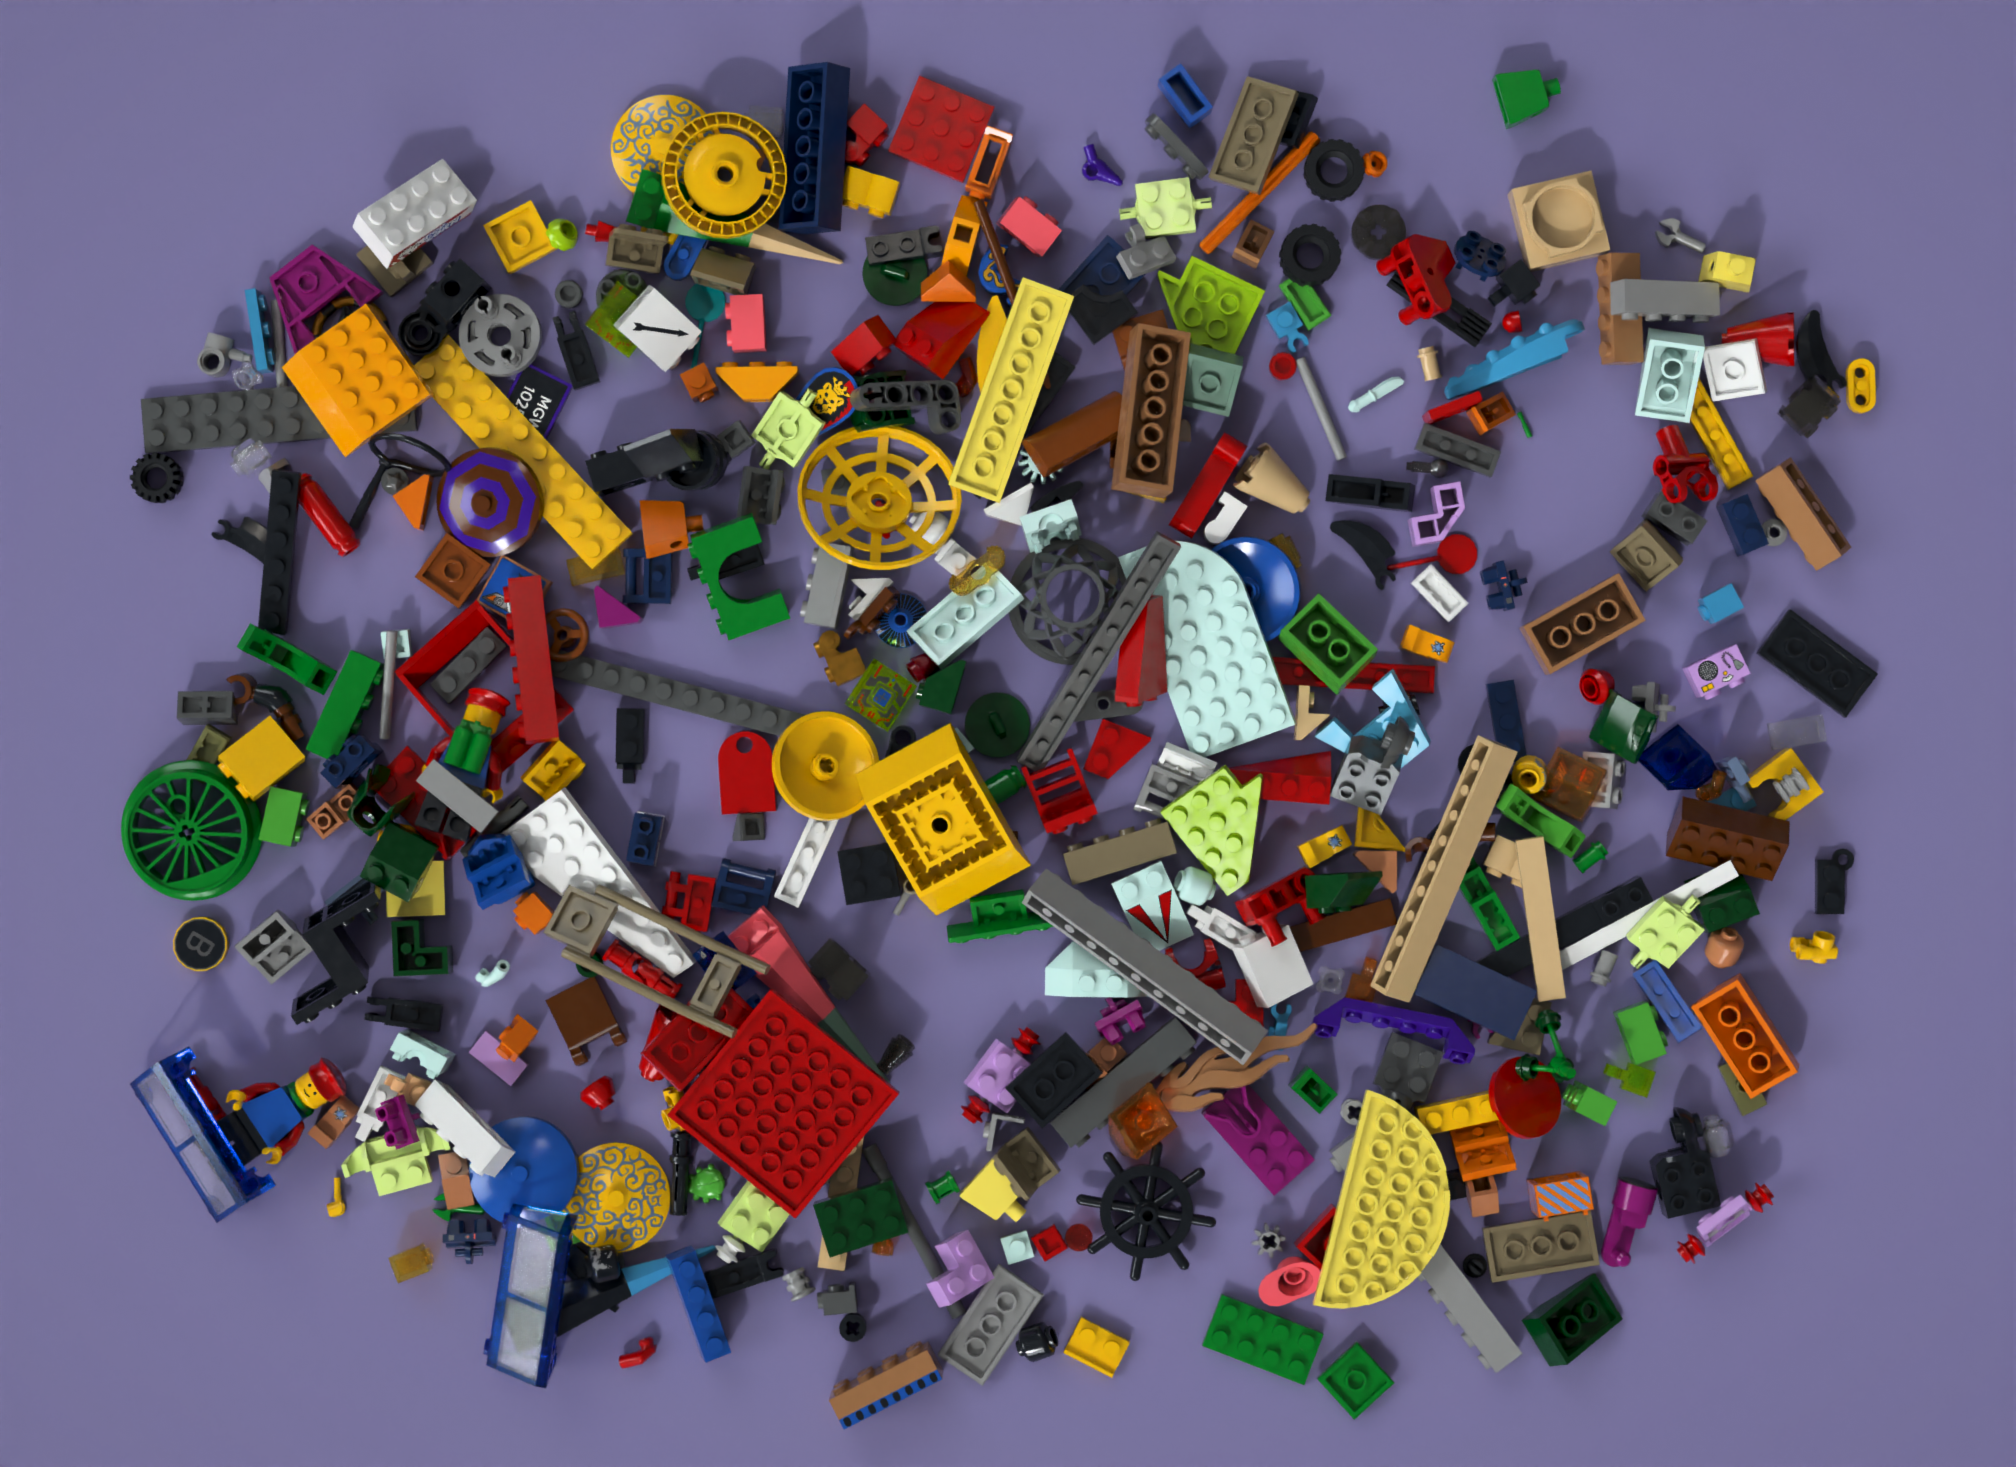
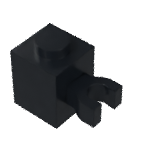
M1520 259L1496 278L1501 288L1487 299L1493 307L1508 296L1514 305L1520 301L1526 304L1538 295L1535 290L1540 284L1522 259Z

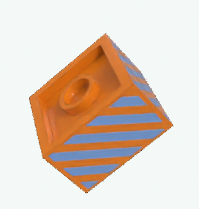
M1581 1171L1526 1179L1531 1212L1537 1217L1543 1218L1544 1222L1549 1221V1216L1582 1211L1583 1215H1588V1210L1594 1209L1589 1177Z

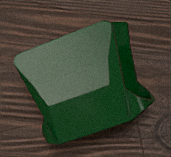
M376 764L373 774L372 769L369 768L366 780L358 787L352 804L347 811L349 819L370 837L385 828L391 820L394 821L407 808L416 795L413 792L398 801L387 813L382 810L375 800V794L386 784L391 770L380 764ZM362 814L369 816L373 823L365 820Z

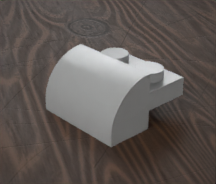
M280 910L275 911L234 946L252 967L255 966L271 985L313 951L305 937L296 928V924Z

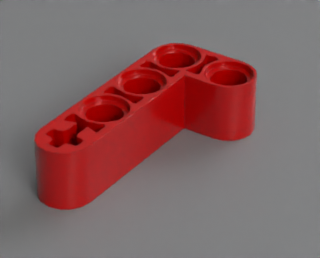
M1226 432L1223 433L1170 521V527L1190 539L1193 538L1248 447L1246 444Z

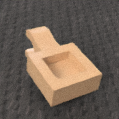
M408 1073L405 1080L388 1074L384 1084L390 1086L391 1090L398 1092L397 1096L404 1094L406 1102L415 1106L414 1104L432 1082Z

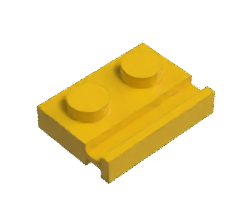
M1081 1316L1063 1353L1112 1378L1130 1341Z

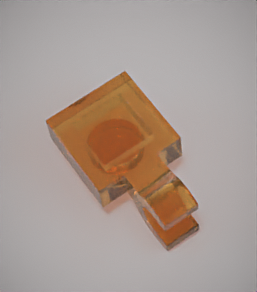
M1365 957L1361 973L1356 974L1352 972L1344 997L1372 1003L1376 989L1371 987L1370 984L1373 980L1372 976L1378 961Z

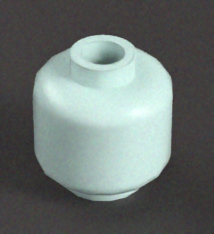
M1192 866L1187 867L1185 870H1180L1173 884L1176 895L1180 900L1196 906L1203 905L1207 900H1211L1216 891L1212 875Z

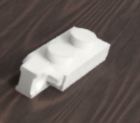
M1191 904L1186 912L1187 915L1197 920L1195 927L1200 932L1232 951V947L1240 943V938L1249 934H1258L1218 909L1211 908L1208 905L1203 911Z
M383 1065L380 1066L357 1113L356 1122L360 1123L361 1126L355 1138L364 1142L369 1138L372 1130L379 1132L384 1122L378 1120L375 1110L381 1106V1102L394 1098L398 1094V1092L391 1090L390 1086L384 1084L388 1074L395 1075L404 1080L406 1076Z

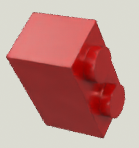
M876 315L859 325L831 353L841 367L851 375L855 376L860 373L864 376L875 368L874 361H881L892 352L890 347L897 340L879 315Z

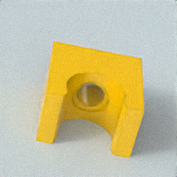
M1784 748L1748 775L1750 781L1746 783L1748 788H1755L1768 779L1780 782L1783 780L1782 776L1792 774L1793 767L1801 773L1810 789L1808 791L1802 789L1800 795L1797 797L1793 795L1788 803L1782 799L1778 808L1768 814L1769 817L1787 820L1824 792L1792 748Z

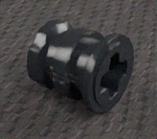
M859 1313L847 1314L839 1326L841 1336L850 1342L862 1339L867 1329L866 1321ZM849 1321L851 1323H859L858 1332L854 1329L848 1330Z

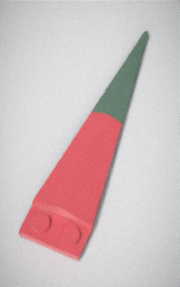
M764 905L724 939L723 943L771 965L767 975L745 965L743 966L890 1083L834 1006L783 925Z

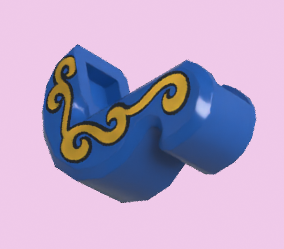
M1000 244L1004 256H1006L1009 245ZM989 249L981 259L978 271L980 284L989 294L994 296L1007 295L993 255ZM1013 278L1018 290L1021 281ZM1008 297V298H1007V305H1008L1009 307H1012V305H1011V303H1010V300H1009V297Z

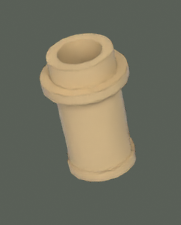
M1434 346L1418 349L1419 355H1417V358H1420L1424 380L1429 381L1442 378L1436 357L1438 350L1435 351Z

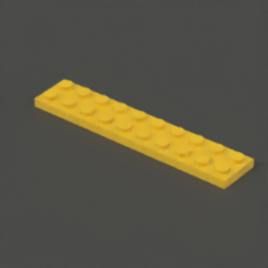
M449 335L441 341L436 350L425 355L414 365L435 394L432 398L479 448L492 447L510 451L522 458L532 468L539 480L543 493L542 516L592 570L633 534L485 373L476 369L467 360L462 349Z

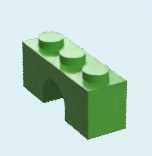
M1576 1080L1573 1085L1568 1084L1562 1096L1565 1099L1563 1105L1603 1126H1606L1617 1104V1101Z

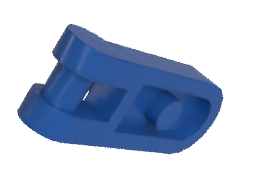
M678 235L664 262V271L667 276L675 281L686 279L690 275L701 249L705 247L708 240Z

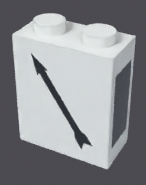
M648 285L613 324L617 330L664 372L668 369H674L682 359L680 357L686 349H692L700 339L698 336L702 332L651 285Z

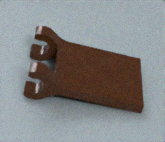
M590 977L545 1000L576 1066L589 1062L582 1046L608 1033L617 1047L628 1042L596 977Z

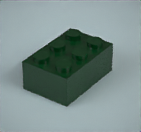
M893 1177L815 1201L813 1204L830 1258L909 1233V1226Z

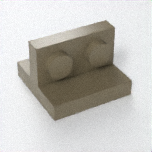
M368 246L356 254L390 297H394L434 264L421 247L388 269L385 268Z
M1647 518L1610 551L1614 558L1646 592L1683 562V557Z

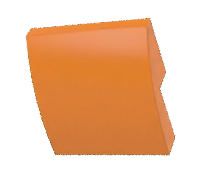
M1500 1120L1449 1130L1463 1182L1517 1170L1509 1144L1508 1133L1505 1131V1127Z

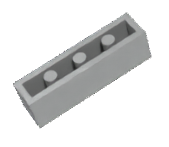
M1622 279L1610 282L1611 315L1622 316V320H1638V316H1645V321H1661L1662 317H1669V322H1684L1686 318H1692L1693 323H1707L1710 317L1720 315L1719 283Z

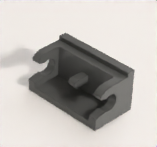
M178 691L177 719L183 725H207L208 723L211 725H238V716L235 714V705L238 704H234L236 698L234 692Z

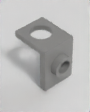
M992 1112L991 1122L985 1121L983 1138H988L986 1150L992 1151L997 1119L1024 1124L1025 1117Z

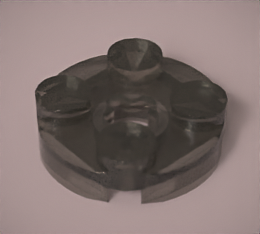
M1372 205L1359 212L1351 227V240L1354 247L1371 260H1381L1391 254L1392 247L1405 240L1406 237L1405 223L1399 212L1386 205ZM1376 225H1380L1381 229L1386 231V234H1383L1380 240H1377L1376 235H1371V230H1374Z

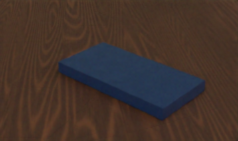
M1436 945L1414 995L1514 1041L1537 990L1442 946Z

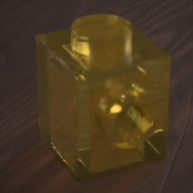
M424 1243L395 1253L388 1258L398 1283L429 1272L433 1268L432 1263H434L433 1254L429 1247L425 1248Z

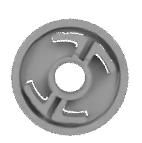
M507 294L481 296V299L477 298L475 300V303L470 306L461 320L459 343L464 356L476 369L490 376L507 377L525 370L535 360L542 343V329L534 311L521 299ZM469 325H470V342H469ZM499 327H506L511 332L510 341L503 346H497L492 342V333Z

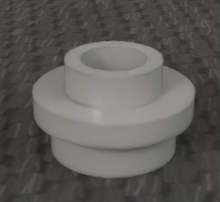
M1770 519L1761 525L1769 542L1768 546H1778L1785 541L1787 528L1782 521ZM1772 527L1778 530L1776 538L1772 537L1769 533Z

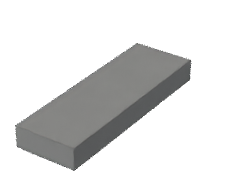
M434 759L416 780L480 833L484 831L499 812Z

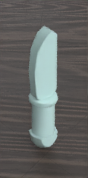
M1398 376L1383 381L1372 390H1368L1361 397L1352 400L1349 403L1348 409L1351 412H1359L1360 409L1371 402H1376L1377 399L1403 385L1404 380Z

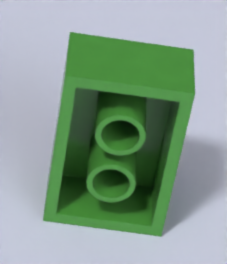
M1319 593L1280 631L1278 638L1336 695L1375 658L1378 651L1363 634Z

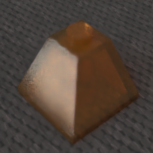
M1149 1082L1108 1115L1109 1134L1124 1156L1137 1160L1178 1127L1153 1085Z

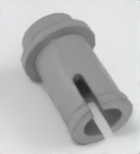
M1602 950L1594 972L1590 973L1592 976L1590 981L1606 987L1607 982H1611L1609 977L1618 956Z

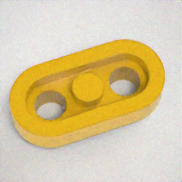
M1859 358L1852 361L1846 368V403L1852 412L1863 414L1870 411L1876 403V382L1874 365L1867 359ZM1857 368L1863 371L1862 378H1858L1855 375ZM1858 395L1863 397V405L1856 403Z

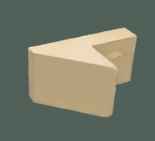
M1297 686L1294 740H1302L1330 716V714L1309 713V708L1314 707V692H1310V686Z

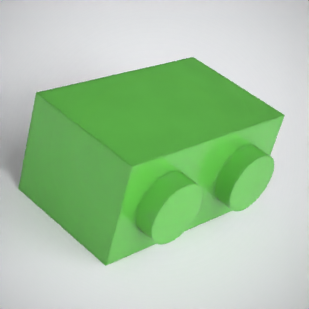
M270 786L259 840L295 847L297 842H301L304 833V826H301L302 817L307 815L310 806V800L307 799L308 793Z
M1641 1001L1613 1012L1632 1064L1638 1065L1667 1054L1665 1047L1668 1046V1042L1664 1032L1658 1031L1655 1021H1658L1659 1018L1653 1005L1649 1006L1648 1002Z

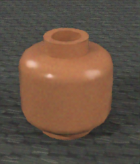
M1724 927L1711 932L1704 949L1705 955L1709 962L1717 968L1731 967L1736 965L1741 956L1744 940L1734 928Z

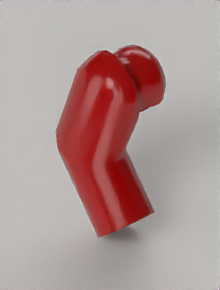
M652 1337L643 1338L639 1341L640 1350L620 1355V1367L624 1369L643 1364L656 1352L657 1345H654V1339Z

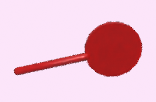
M1453 534L1446 537L1439 544L1437 556L1391 564L1387 566V569L1394 570L1438 561L1446 572L1463 574L1475 565L1477 548L1469 537L1462 534Z

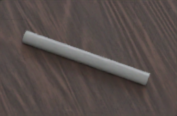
M271 300L274 353L276 358V386L288 387L287 374L282 369V366L286 364L283 318L277 300Z
M1305 357L1296 360L1298 370L1335 457L1339 461L1347 457L1307 360Z
M395 630L386 631L380 739H390L398 633Z

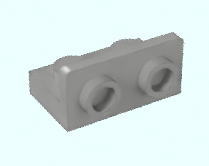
M1583 751L1582 763L1603 773L1588 807L1618 809V804L1621 803L1623 797L1620 779L1625 773V762L1622 760V757L1617 754Z

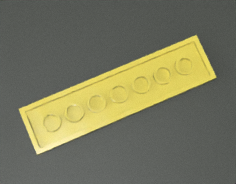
M1022 277L948 485L1000 503L1074 299L1073 295Z

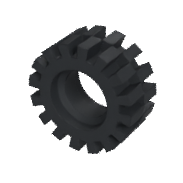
M159 453L143 455L144 458H138L135 461L137 465L131 468L133 475H130V480L133 481L131 486L132 489L136 490L135 493L142 497V499L152 503H166V500L171 501L174 499L173 496L175 494L178 495L180 492L178 490L179 487L183 486V481H181L183 472L180 471L181 467L174 459ZM161 468L166 473V483L161 488L154 489L149 486L147 475L150 470Z

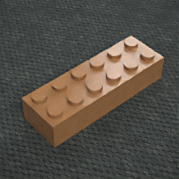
M1138 323L1129 333L1112 490L1163 499L1173 492L1191 337L1190 332Z

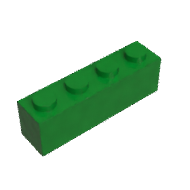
M350 650L306 746V750L328 759L333 754L338 756L345 749L342 746L343 743L353 734L357 735L363 724V720L360 718L364 710L368 711L374 701L375 696L372 695L375 686H379L383 681L384 663L357 651Z

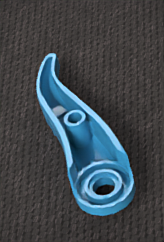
M1572 319L1555 326L1550 323H1543L1533 335L1514 337L1511 340V344L1500 351L1491 350L1487 353L1486 360L1478 365L1470 364L1467 366L1464 374L1459 378L1454 376L1449 378L1444 390L1446 398L1450 400L1562 358L1561 355L1568 352L1565 339L1585 330L1583 322Z

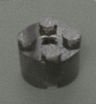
M1815 373L1812 379L1808 378L1788 398L1790 403L1786 407L1782 405L1777 414L1800 436L1804 435L1806 438H1809L1818 429V424L1823 417L1827 420L1837 411V406L1841 402L1840 396Z

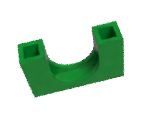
M752 513L690 535L692 542L687 545L692 558H698L701 568L697 569L702 585L707 583L711 593L706 594L711 609L717 608L720 618L716 619V623L721 635L726 634L728 640H732L790 619L780 588L755 598L739 599L728 594L719 582L720 567L729 555L762 542Z

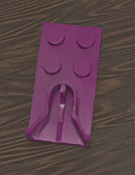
M1250 1085L1228 1089L1223 1093L1225 1098L1213 1102L1202 1112V1115L1275 1196L1315 1159Z

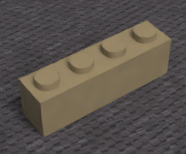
M1160 818L1145 822L1146 828L1135 831L1134 826L1119 830L1120 836L1109 839L1108 834L1093 838L1094 844L1083 847L1082 842L1067 846L1068 852L1063 853V857L1072 885L1176 854L1177 851L1168 822L1161 823Z

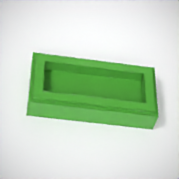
M1290 278L1278 286L1288 302H1291L1308 331L1332 316L1313 287H1309V285L1299 286L1297 283H1293Z

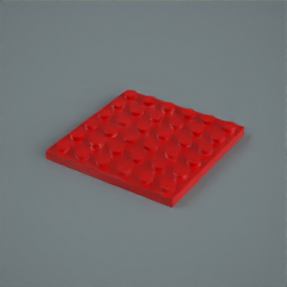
M771 988L739 1026L736 1036L726 1042L667 1116L796 1219L895 1100L900 1091Z

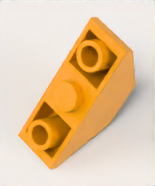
M961 195L947 238L941 265L949 260L967 276L981 224L973 205L979 199Z
M787 361L776 362V366H765V362H749V367H738L737 362H723L722 367H715L716 374L744 402H773L778 393L783 391L799 375L798 367L793 366V362Z

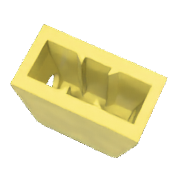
M1721 251L1704 255L1698 282L1719 283V287L1749 293L1756 259Z
M992 1158L960 1192L959 1196L994 1220H997L1005 1212L1011 1219L1017 1222L1027 1210L1016 1201L1018 1196L1012 1191L1011 1182L1005 1175H1001L994 1166L995 1161Z

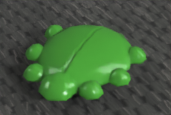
M712 1163L708 1165V1168L702 1169L697 1167V1174L689 1175V1181L691 1182L688 1183V1193L693 1194L695 1201L699 1200L700 1197L703 1198L704 1203H709L710 1199L714 1198L721 1200V1194L725 1188V1180L721 1172L715 1169Z

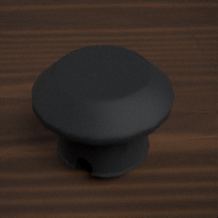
M1473 1253L1464 1259L1463 1270L1468 1276L1478 1278L1486 1272L1487 1262L1482 1255Z

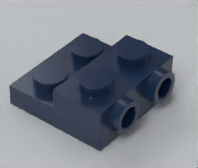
M359 734L357 737L352 735L343 743L342 746L345 749L338 756L333 754L323 763L325 769L320 774L335 789H344L384 750L377 743H372L365 735Z

